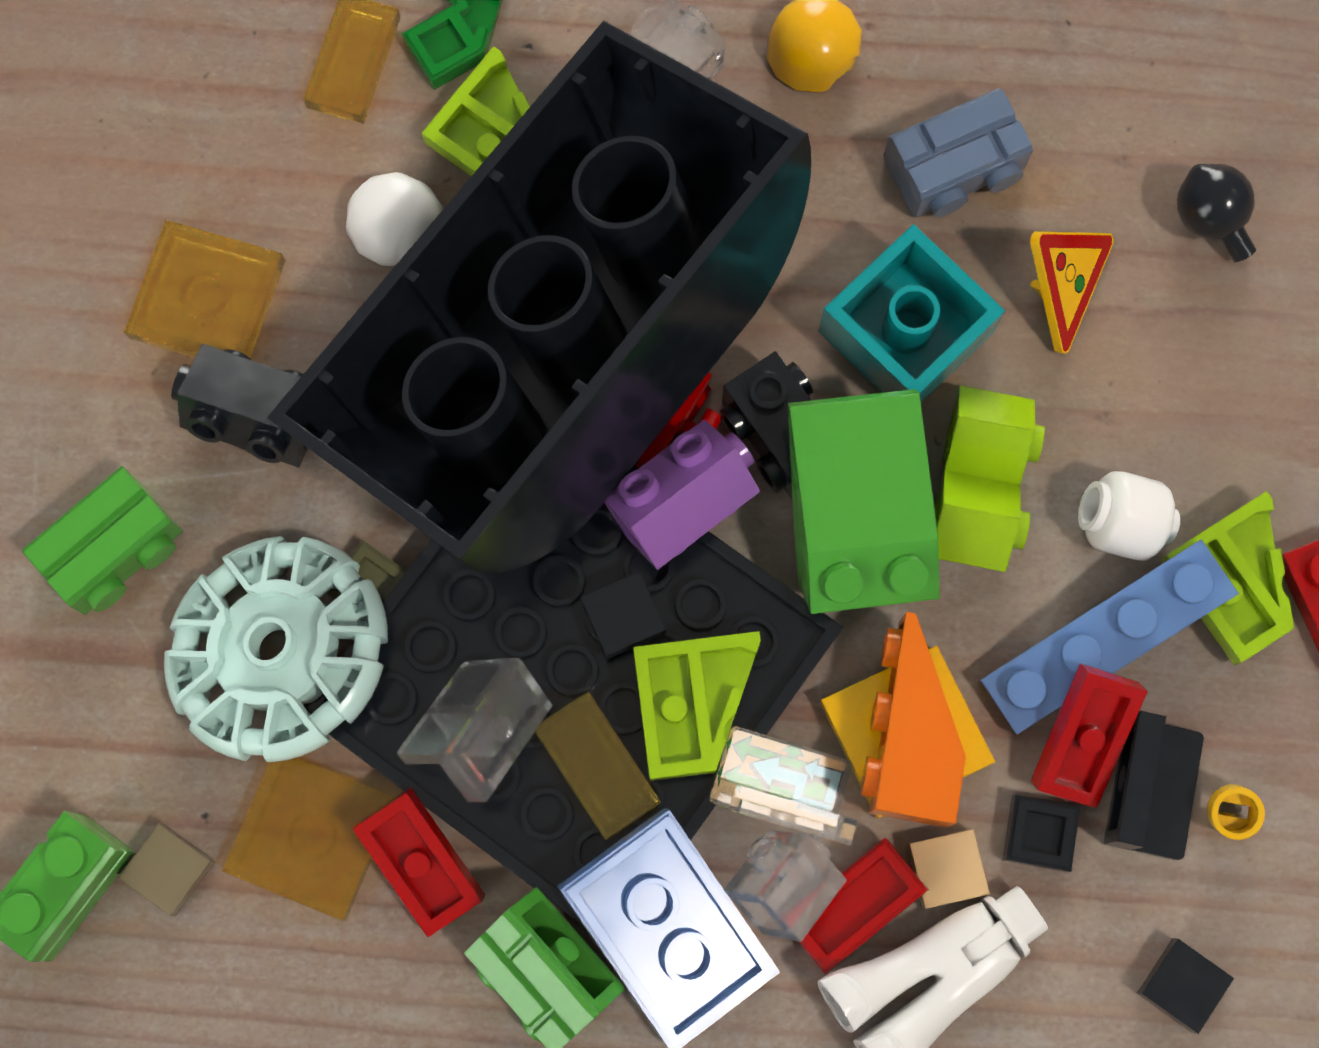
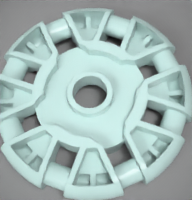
M281 536L264 538L250 542L222 557L224 563L208 577L201 574L181 600L169 627L175 633L171 650L164 652V672L169 697L175 711L180 715L186 714L191 721L189 730L200 742L227 757L247 761L251 755H262L266 762L271 763L297 758L319 749L331 741L328 734L344 720L351 724L358 717L372 697L384 668L378 662L380 645L388 642V625L381 597L373 581L369 579L363 580L358 573L360 565L347 553L333 545L307 537H302L298 543L286 542ZM286 568H292L290 581L278 579ZM240 583L248 593L229 607L228 601L224 596ZM338 589L341 595L328 606L320 600L329 590ZM283 630L286 641L282 651L272 659L261 660L259 649L263 639L271 632ZM208 636L206 651H198L200 637ZM339 639L354 640L351 658L337 657ZM219 683L225 692L210 704L208 701L211 696L210 690ZM323 693L328 700L310 714L303 704L316 701ZM254 710L267 712L264 729L254 728L252 723Z

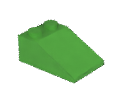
M911 389L787 403L797 584L810 613L816 614L940 599L938 532L918 390Z

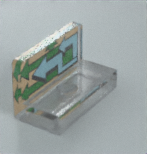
M738 726L730 729L710 794V802L732 812L851 846L858 822L857 819L839 812L852 768L849 760Z

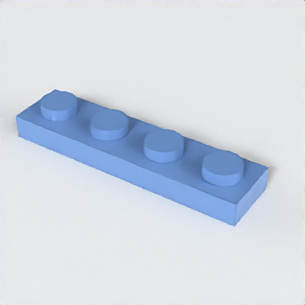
M1201 539L980 681L1017 735L1063 705L1080 663L1113 674L1239 593Z

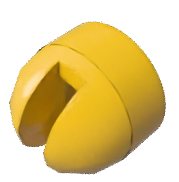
M1229 784L1220 787L1212 793L1207 803V816L1213 828L1223 836L1233 840H1243L1250 838L1260 830L1265 819V809L1261 799L1253 791L1242 785ZM1222 802L1249 806L1247 817L1229 812L1218 811L1219 806Z

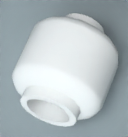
M1112 471L1102 477L1100 481H1094L1087 487L1080 502L1078 522L1081 529L1085 530L1086 538L1094 549L1133 560L1147 561L1157 555L1164 545L1167 546L1174 541L1180 527V513L1175 509L1171 490L1164 483L1127 472Z

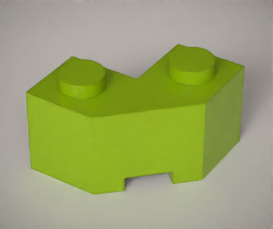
M959 386L943 452L942 463H945L942 485L939 497H936L934 503L940 560L1006 572L1012 549L1023 550L1030 526V512L1021 511L1020 485L1027 462L1037 463L1039 460L1045 434V426L1037 425L1035 422L1034 399Z

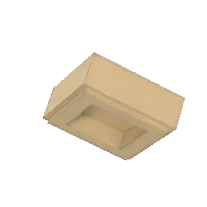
M974 829L907 844L913 870L929 889L920 897L922 909L990 895Z

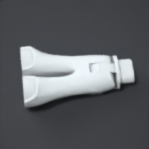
M1015 886L997 900L991 896H986L979 903L951 914L892 951L872 960L841 968L818 980V987L826 1004L840 1025L847 1032L852 1033L903 992L934 975L936 978L934 984L853 1041L856 1048H929L954 1020L1001 983L1019 961L1030 954L1028 944L1048 930V926L1025 892L1020 887Z

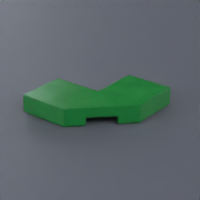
M447 0L450 7L402 33L404 43L434 90L476 67L486 56L490 48L503 0Z

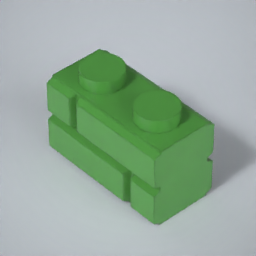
M121 466L23 548L22 551L64 602L71 608L86 615L92 609L95 612H101L114 605L126 592L127 587L123 583L141 567L150 570L168 559L176 549V544L173 540L183 531L144 485L125 467Z
M64 811L47 832L48 841L46 843L40 842L0 893V940L30 962H40L41 960L47 962L53 961L135 854L132 849L84 814Z
M535 887L504 912L464 952L477 968L481 981L501 995L520 1017L526 1033L534 1040L541 1042L546 1048L564 1047L626 989L538 887Z

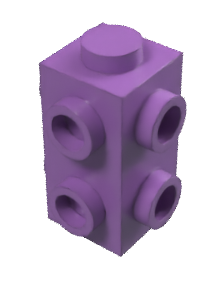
M702 420L689 431L679 435L671 445L639 469L626 475L604 503L627 539L658 570L675 556L685 551L688 546L726 517L736 512L738 508L757 495L760 490L748 470V467L755 462L744 443L733 432H730L725 437L722 436L706 420Z

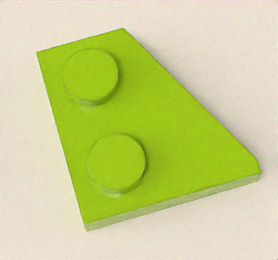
M494 46L421 133L426 145L470 176L474 174L530 108L522 91H519L507 68L506 60L499 49Z
M1267 491L1160 559L1162 563H1165L1202 539L1239 593L1238 595L1201 618L1234 666L1244 662L1294 629L1290 599L1284 593L1282 587V580L1285 574L1281 548L1275 549L1270 513L1274 511L1273 499Z
M759 631L633 647L650 781L716 773L761 642Z

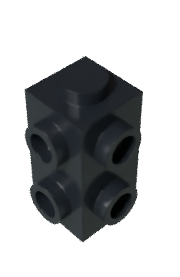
M205 344L201 345L192 365L183 364L180 367L173 383L171 397L173 400L178 401L181 428L187 429L192 435L206 442L216 443L222 441L248 450L256 458L268 463L284 462L299 468L308 450L307 447L267 418L301 378L302 373L294 370L281 371L255 362L239 351L230 349L220 350Z
M774 351L723 385L722 404L725 407L719 412L729 431L733 432L741 441L748 438L761 456L756 461V465L767 484L775 492H779L784 488L793 501L787 403L810 401L809 396L813 394V389L808 378L797 364L791 362L786 366L778 353Z

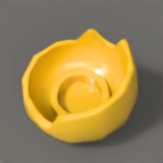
M794 0L782 9L773 23L767 41L766 59L775 76L793 89L809 92L827 91L837 79L846 72L851 71L855 64L856 57L860 55L862 29L851 9L838 0Z

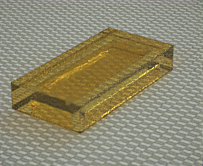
M338 0L303 98L308 109L364 124L401 18L397 7L372 0Z
M589 692L533 727L605 840H608L661 804V801Z

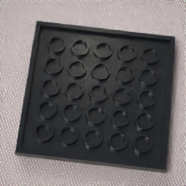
M605 503L577 532L557 548L528 565L506 572L487 573L470 568L431 539L383 601L388 625V642L380 645L378 662L384 668L372 697L351 724L344 720L328 735L403 791L411 787L427 809L531 887H538L547 899L581 923L556 886L664 807L671 811L691 841L720 801L713 799V795L733 730L736 729L765 738L840 634L843 626L825 613L811 614L804 598L709 531L688 546L685 551L657 570L627 539ZM640 571L665 625L666 634L639 646L760 632L761 642L716 773L650 781L634 649H629L607 659L582 604L581 596ZM354 640L341 657H352ZM322 693L316 701L304 704V707L312 714L328 699Z

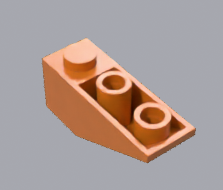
M906 612L898 623V629L887 627L885 633L881 666L891 668L888 693L879 691L876 693L871 718V731L881 732L877 758L866 757L860 796L871 798L869 814L947 828L956 824L966 756L916 613Z

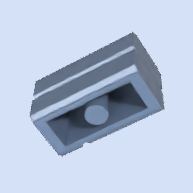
M998 88L889 136L883 156L896 185L900 187L901 194L912 216L917 218L933 211L935 217H943L965 205L968 201L967 195L988 187L990 193H996L1017 183L1023 177L1022 171L1025 169L1033 150L1032 143L1023 126L1015 118V111L1003 89Z

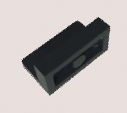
M1139 711L1117 762L1103 845L1171 860H1181L1185 856L1204 737L1202 733L1165 725L1166 716Z

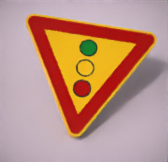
M1034 231L1031 235L1030 245L1038 280H1032L1030 286L1043 299L1054 351L1057 353L1066 354L1071 348L1112 249L1114 239L1111 233Z

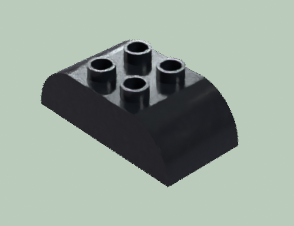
M603 20L267 418L468 567L481 572L500 573L515 570L540 559L570 538L597 512L763 304L790 253L805 210L811 178V146L808 133Z

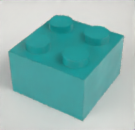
M913 224L823 309L818 332L881 393L917 389L922 403L994 333L1005 310Z

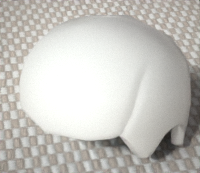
M399 172L376 175L364 182L350 198L347 208V235L358 253L381 266H395L444 208L432 189L421 181Z

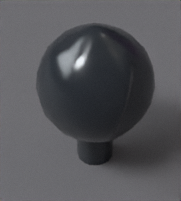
M1197 164L1193 166L1181 184L1177 195V211L1182 223L1191 233L1200 238L1208 240L1222 239L1234 262L1243 261L1256 252V248L1244 228L1251 218L1255 205L1254 191L1249 180L1242 172L1229 165Z

